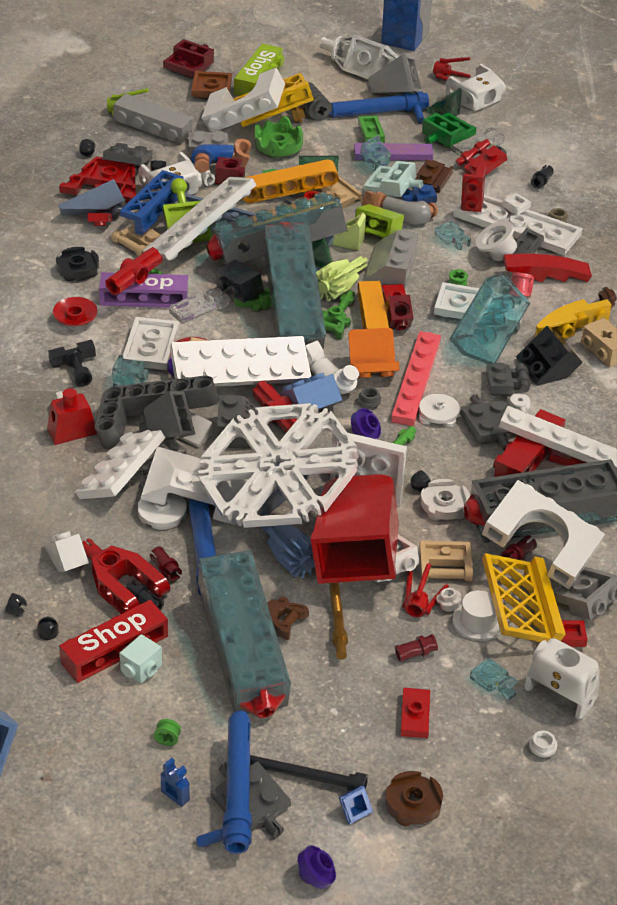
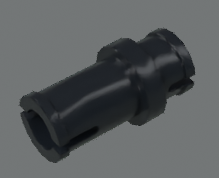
M544 165L540 171L534 173L531 185L534 188L538 186V189L545 186L548 179L554 174L553 168L550 165L548 167Z
M135 580L126 585V588L137 598L139 604L151 600L160 611L162 610L164 600L148 591L147 586L144 584L139 585Z

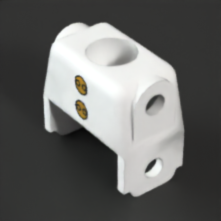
M480 64L476 68L475 77L460 82L452 76L449 77L446 81L445 93L448 96L447 98L455 104L478 111L500 101L506 91L504 82L491 69Z
M183 152L177 155L176 164L150 171L144 164L139 167V180L142 188L162 170L183 176L187 183V189L184 192L186 194H196L198 187L202 185L199 172ZM164 178L163 180H161V182L170 180ZM161 189L151 190V192L160 191Z
M552 638L548 642L543 640L534 652L524 689L529 691L538 682L577 703L575 718L582 719L593 706L598 696L600 686L599 666L595 659L558 639Z

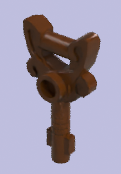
M280 597L278 601L275 599L266 603L262 601L266 617L270 620L273 630L286 640L290 639L291 626L297 619L301 620L309 616L307 606L289 603V600L285 597ZM284 614H287V616L282 621H280V617Z

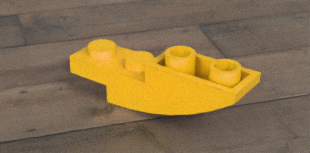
M585 299L564 305L548 314L537 324L535 337L546 326H549L561 335L563 339L575 336L576 329L583 328L602 318L609 321L612 304L608 299L590 304Z

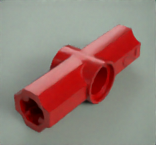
M151 247L134 260L131 258L125 259L120 266V270L105 280V286L111 294L116 296L133 283L142 284L147 279L149 272L162 263V255H160L158 249Z
M265 381L257 383V386L252 389V396L262 407L293 405L287 395L281 396L270 383ZM281 419L270 422L276 421L287 433L297 419Z

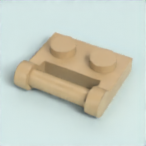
M134 223L122 231H114L111 240L117 244L121 243L136 252L137 256H140L143 253L142 251L161 234L151 228L143 235L135 233Z
M420 541L421 577L427 563H430L431 566L464 567V569L430 568L426 581H429V578L464 579V582H472L473 566L470 542Z

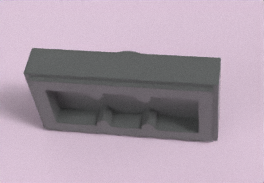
M526 228L516 240L517 248L513 254H534L543 243L544 236Z

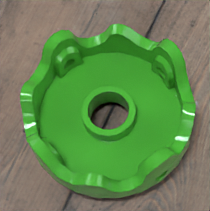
M287 116L281 117L277 123L267 120L262 128L259 124H256L255 146L259 151L272 158L293 155L300 151L303 146L302 128L300 125L296 126V128L292 127Z

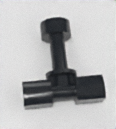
M92 339L76 343V348L65 350L64 347L48 350L49 361L52 367L67 363L68 366L74 368L72 377L77 386L84 387L91 383V372L87 367L82 366V362L84 359L96 356Z

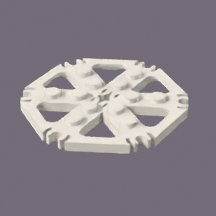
M311 403L256 407L257 415L250 409L248 410L250 414L248 419H243L238 415L237 420L239 424H237L233 418L201 456L199 463L201 469L205 470H198L200 483L223 519L226 516L227 521L230 522L237 516V525H243L244 528L303 524L300 516H302L304 521L308 522L310 521L308 513L311 511L316 512L320 516V506L326 512L355 475L358 463L357 459L352 458H359L357 445L332 411L328 413V409L325 408L321 413H318L317 405H311ZM297 419L280 441L277 440L267 425L272 420ZM326 430L331 431L341 444L340 447L308 449L316 437ZM237 437H243L254 452L221 456L228 445ZM325 473L338 474L339 478L324 496L316 495L302 476ZM249 479L232 501L229 502L223 499L216 488L217 484L221 481ZM276 487H278L291 506V511L285 515L259 516L257 511Z

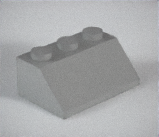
M397 230L376 243L363 281H380L381 286L403 284L405 289L417 254L418 233L409 230Z

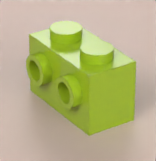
M370 204L356 209L355 217L361 213L366 215L365 233L375 234L384 239L393 232L402 230L403 214Z

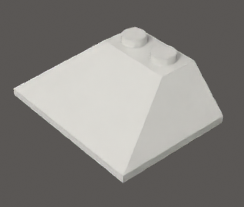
M157 447L141 499L165 505L169 492L214 505L198 477V470H205L201 469L199 463L201 458ZM248 479L221 481L217 484L216 488L223 499L229 502L232 501ZM215 507L212 519L237 525V516L228 522L226 516L223 519Z

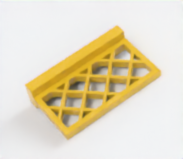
M302 73L283 79L285 85L278 108L240 122L242 128L313 101L309 84L304 79ZM248 93L243 94V95L238 96V97L233 98V99H234V101H237V100L243 98L244 96H246Z
M485 553L482 561L501 635L542 642L543 640L548 642L552 638L561 641L565 636V630L551 582L547 576L548 572L544 558L534 556L531 562ZM492 564L498 565L504 571L500 572ZM515 569L524 570V577ZM509 574L517 583L514 584L505 575ZM497 581H500L504 586L508 588V590L505 591L503 588H501L497 584ZM522 585L524 588H526L529 592V595H527L519 587ZM513 592L522 600V602L519 603L510 594ZM502 600H505L514 609L510 610L502 603ZM526 604L534 610V614L524 606ZM517 611L528 620L526 623L515 614ZM509 619L519 628L509 627L507 620ZM533 624L534 626H536L539 629V632H536L529 625Z

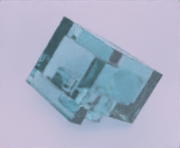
M378 135L362 143L360 156L374 172L379 166L389 165L391 153L380 141Z
M119 355L112 368L113 387L146 383L149 370L144 369V362L124 359L123 355Z

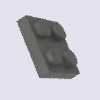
M116 143V145L110 146V148L103 151V159L142 165L152 159L153 151L147 150V147L144 146L130 148L128 144Z

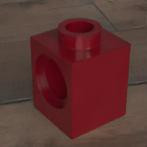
M218 157L215 167V185H221L229 177L245 178V167H242V159Z
M410 295L388 296L385 307L389 328L398 331L410 328L414 319ZM395 312H402L404 316H398Z

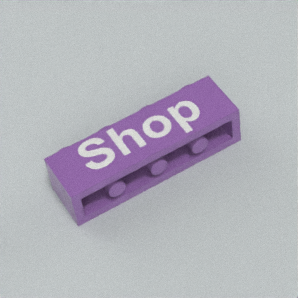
M101 272L99 285L100 306L187 308L189 292L188 275L148 274L147 279L142 284L133 283L115 296L105 286V280L114 273Z

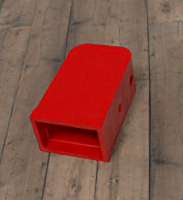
M383 474L353 476L326 512L320 506L321 515H317L314 532L311 535V545L318 584L396 578L395 563L399 519L393 479ZM338 478L331 479L324 484L322 496L329 491Z

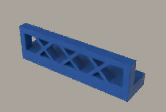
M162 170L120 210V216L133 220L135 223V233L143 235L163 215V205L174 204L177 201V195L171 190V182L176 178L184 180L183 176ZM164 178L170 180L161 182V180H163ZM161 189L160 191L151 192V190ZM150 199V201L140 203L141 200ZM138 209H139V211H138L137 213L130 212V211H132V210H138Z

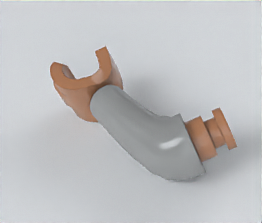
M365 191V195L362 196V206L370 204L403 214V223L410 225L426 223L430 218L436 217L438 213L437 206L434 203L403 201L386 196L382 192Z

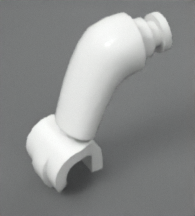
M318 341L305 345L309 368H311L314 375L323 372L325 376L333 374L340 394L350 393L356 388L359 376L356 367L347 365L343 369H338L325 357Z

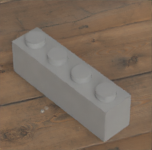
M126 93L114 103L113 120L180 145L189 137V132H192L193 117Z

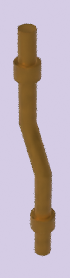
M329 583L334 624L332 643L336 647V657L342 660L347 657L348 633L344 629L339 583Z

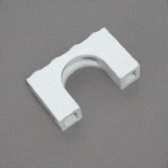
M273 68L259 74L254 89L237 101H234L227 87L213 92L208 98L202 120L209 131L214 132L278 108L285 82L277 68Z
M517 480L487 520L482 535L504 548L516 530L523 524L541 522L551 526L559 533L563 542V549L552 563L547 576L570 589L599 548L605 534L596 526L580 519L574 512L567 511L556 504L553 499L538 493L532 486Z

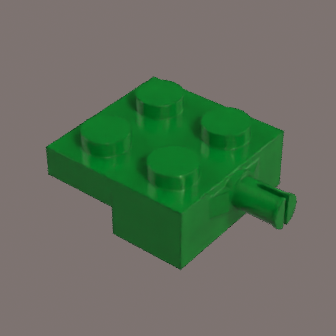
M449 112L442 116L434 113L423 119L422 133L428 136L424 138L425 144L438 141L448 148H452L476 135L477 129Z

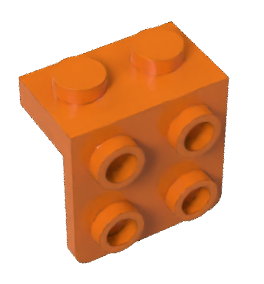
M391 328L349 331L350 365L358 369L359 379L371 378V374H380V377H393L394 373L400 370L399 361H395L394 335Z

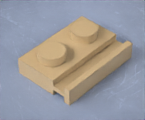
M339 177L335 185L314 189L325 200L342 206V209L355 204L356 200L362 201V193L341 177Z

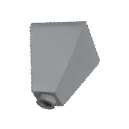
M408 54L400 55L368 78L369 81L366 82L368 91L372 93L404 94L411 92L415 94L422 91L415 57Z

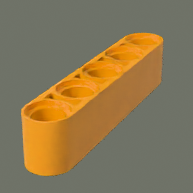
M322 160L245 177L253 178L256 186L251 189V193L244 197L243 200L246 203H255L332 186L338 182L339 175L333 161Z
M358 281L357 294L363 329L389 328L380 281Z

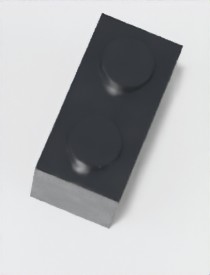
M236 259L215 270L216 285L219 290L224 291L243 303L264 292L261 273Z

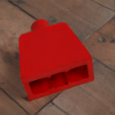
M68 388L63 391V398L50 402L47 431L54 445L97 434L93 414L84 394H77L75 389Z

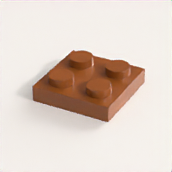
M195 71L191 97L199 99L209 98L211 93L226 87L230 92L232 73Z

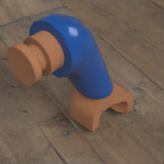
M238 139L234 146L202 144L192 151L191 161L195 169L201 173L206 172L210 164L217 163L218 157L242 159V167H245L250 158L248 154L251 150V142L246 139Z

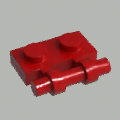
M485 139L482 142L478 141L469 151L461 153L460 157L455 161L458 166L466 164L464 170L467 174H472V171H476L478 163L486 164V176L507 161V155L495 145L487 149L491 144L488 139Z

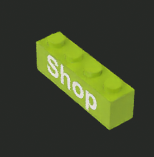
M262 43L234 78V95L241 96L251 92L256 86L259 74L273 68L278 70L280 66H283V48Z

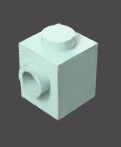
M142 634L120 652V669L122 673L140 684L148 677L153 676L162 665V647Z

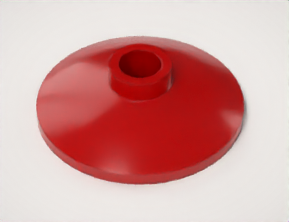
M69 297L59 301L54 306L53 316L61 324L81 326L95 319L97 316V306L87 298Z

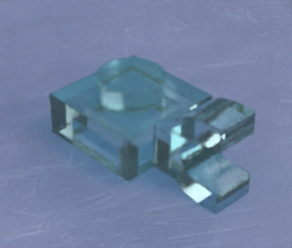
M486 659L470 671V679L489 693L496 689L507 700H511L516 696L517 691L512 688L517 685L518 680L508 676L509 672L492 659Z

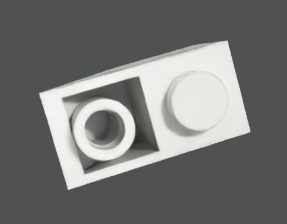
M70 531L49 537L50 542L43 544L58 572H64L89 563L79 534L71 535Z

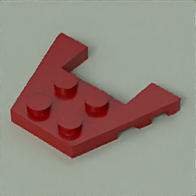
M96 156L81 168L79 174L71 175L66 184L62 182L59 185L60 193L78 195L83 184L95 187V184H104L114 179L127 204L136 196L135 164L105 160L103 157Z

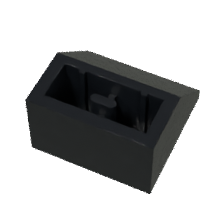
M546 326L516 356L517 360L527 367L529 375L537 385L566 379L583 363L563 337L549 326Z

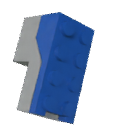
M384 0L381 43L415 51L429 33L432 0Z

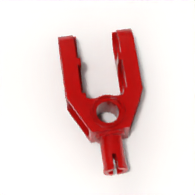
M90 538L82 542L86 556L92 561V575L98 594L120 614L140 605L137 598L119 582L124 575L133 576L141 584L147 586L148 590L158 598L170 592V584L165 576L138 553L112 545L102 550Z

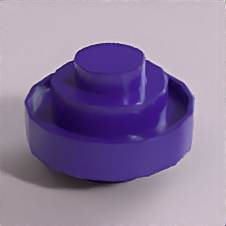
M361 408L352 414L351 427L353 434L372 439L380 437V422L372 411Z
M311 845L298 854L299 876L303 882L318 889H326L336 880V870L334 862L328 853L319 847Z

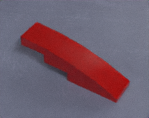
M529 253L505 254L503 256L506 271L530 274L534 277V280L542 283L547 276L566 282L569 276L586 282L592 277L588 263L567 257Z

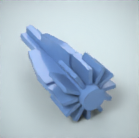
M291 525L261 527L270 536L267 542L277 561L295 578L298 575L304 578L305 571L310 576L312 575L311 569L315 568L311 540L303 531Z

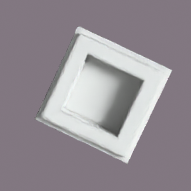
M515 193L502 201V207L515 215H519L531 207V201Z

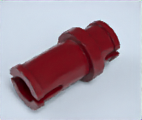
M527 535L516 544L508 545L506 550L501 553V556L522 561L526 554L537 548V542L535 539H532L527 543L532 538V536Z
M158 546L152 549L150 558L159 567V572L171 582L180 578L178 574L182 575L178 562L174 558H170L163 547Z
M433 634L426 637L423 635L417 636L414 641L395 646V653L400 662L419 655L425 657L429 655V652L438 650V644Z

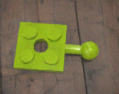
M176 178L171 182V190L177 195L178 203L167 204L162 207L167 230L202 201L186 202L184 192L187 189V183L181 178ZM210 226L207 227L208 230L205 233L194 238L193 243L210 241L212 238Z

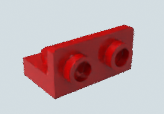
M478 163L476 171H472V174H463L461 210L482 211L486 164Z

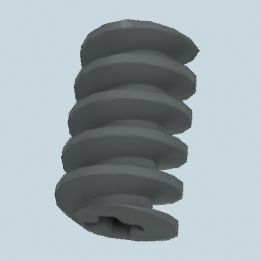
M308 82L314 100L300 106L303 107L312 119L317 121L323 120L332 111V104L313 83Z

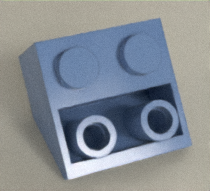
M324 372L282 387L283 392L279 393L281 396L287 395L293 405L311 403V405L316 404L318 409L342 400L334 375L325 376Z

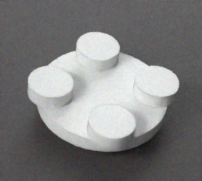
M428 395L419 404V421L422 424L436 423L442 424L447 428L454 427L456 418L459 416V403L448 395Z

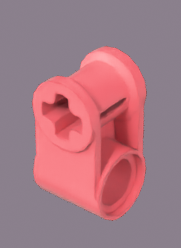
M513 272L510 294L531 296L534 277L530 274Z

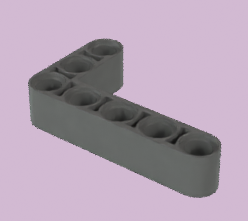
M203 375L114 386L106 389L102 395L95 423V430L101 445L105 449L114 448L124 434L127 417L144 415V408L168 391H184L189 409L209 407L216 404L219 396L213 378Z

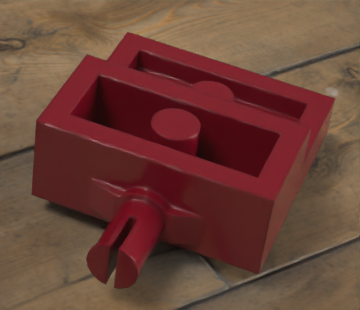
M182 39L173 46V54L163 61V68L194 78L195 71H204L214 63V49L209 48L207 44L200 45Z

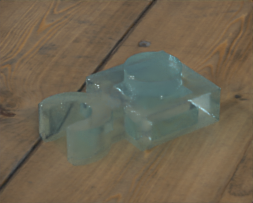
M452 221L435 227V235L447 244L453 242L456 249L462 250V244L470 246L471 238L464 235V230Z

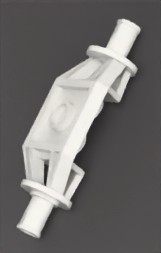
M355 34L345 37L339 36L335 41L323 37L321 41L327 43V45L319 44L321 49L331 51V58L337 62L341 70L368 79L371 75L399 57L388 46Z

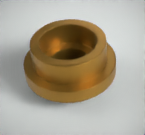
M298 106L292 108L291 113L294 123H303L302 118H305L303 108Z

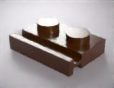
M426 160L416 174L417 177L415 179L422 180L423 185H432L437 190V193H440L453 173V166L448 168L445 167V164L435 160Z

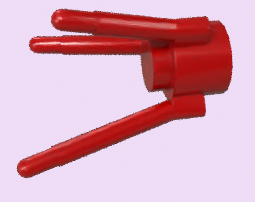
M440 58V61H436L434 64L433 74L436 78L445 81L449 79L446 76H450V74L470 78V74L453 71L452 66L448 63L470 61L471 58Z
M427 563L418 589L412 593L413 571H408L405 600L402 607L413 617H422L424 613L429 615L432 607L437 603V595L442 590L449 588V585L445 584L429 602L428 595L423 589L431 568L430 563Z

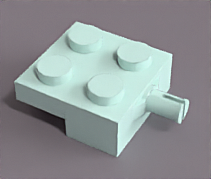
M396 161L392 167L379 166L363 187L364 193L365 191L382 192L395 198L401 197L410 187L421 188L423 181L415 179L417 177L415 163Z

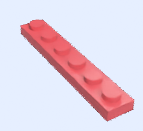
M419 331L392 413L391 422L414 426L419 412V404L423 399L441 342V335Z

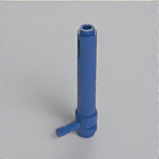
M420 91L415 94L410 92L399 96L331 102L332 111L329 113V116L334 118L405 110L406 112L414 111L417 122L423 123L425 118L422 110L429 107L428 93Z
M190 499L189 511L197 563L195 575L198 594L202 598L198 584L199 565L217 562L209 503Z
M235 711L228 719L226 812L223 814L222 828L199 835L196 838L199 847L222 841L225 849L234 854L246 852L252 842V832L250 830L252 827V815L249 812L251 720L244 711Z

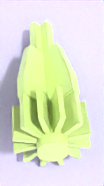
M360 256L352 262H349L348 259L331 262L315 272L317 293H321L320 299L322 300L326 297L327 301L334 300L348 291L360 277L358 272L368 266L366 263L368 259L366 257L363 259Z

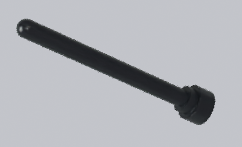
M250 755V766L258 761L265 770L347 787V791H352L361 785H364L365 789L367 788L368 774L356 772L346 776Z

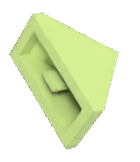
M361 213L346 223L348 231L333 235L334 241L332 245L359 251L365 237L366 215Z

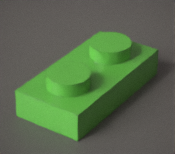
M377 115L358 117V125L365 143H385V134Z

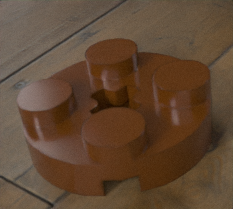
M406 771L393 777L391 784L386 789L385 804L390 814L396 818L400 825L424 824L438 818L440 815L443 791L436 779L431 776L430 779L423 777L421 772ZM414 794L415 797L421 798L418 801H412L409 799V795Z

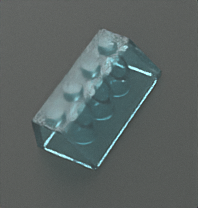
M505 273L488 277L484 280L449 340L462 355L485 364H494L500 357L530 302Z

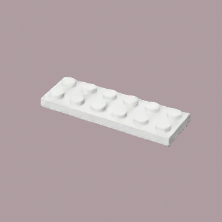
M229 177L142 252L144 253L151 247H154L162 255V260L171 261L175 259L180 250L190 246L194 238L205 233L208 230L207 227L222 218V214L237 205V201L248 196L251 193V189L256 186L253 178Z
M484 195L481 212L461 210V202L453 212V217L479 225L482 228H487L498 221H510L514 226L512 236L516 239L528 228L544 236V241L539 248H544L564 256L580 238L583 229L528 209L519 215H515L502 207V200Z
M303 336L171 342L170 344L175 379L208 375L213 378L217 387L254 385L261 381L270 384L291 383L311 377Z

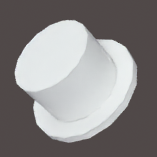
M506 220L489 225L478 235L476 239L477 248L480 251L488 252L494 261L503 260L505 254H513L517 248V243L512 236L514 226L510 221Z
M476 590L466 594L460 607L453 613L452 624L455 630L462 637L472 641L483 642L499 636L501 632L491 593Z

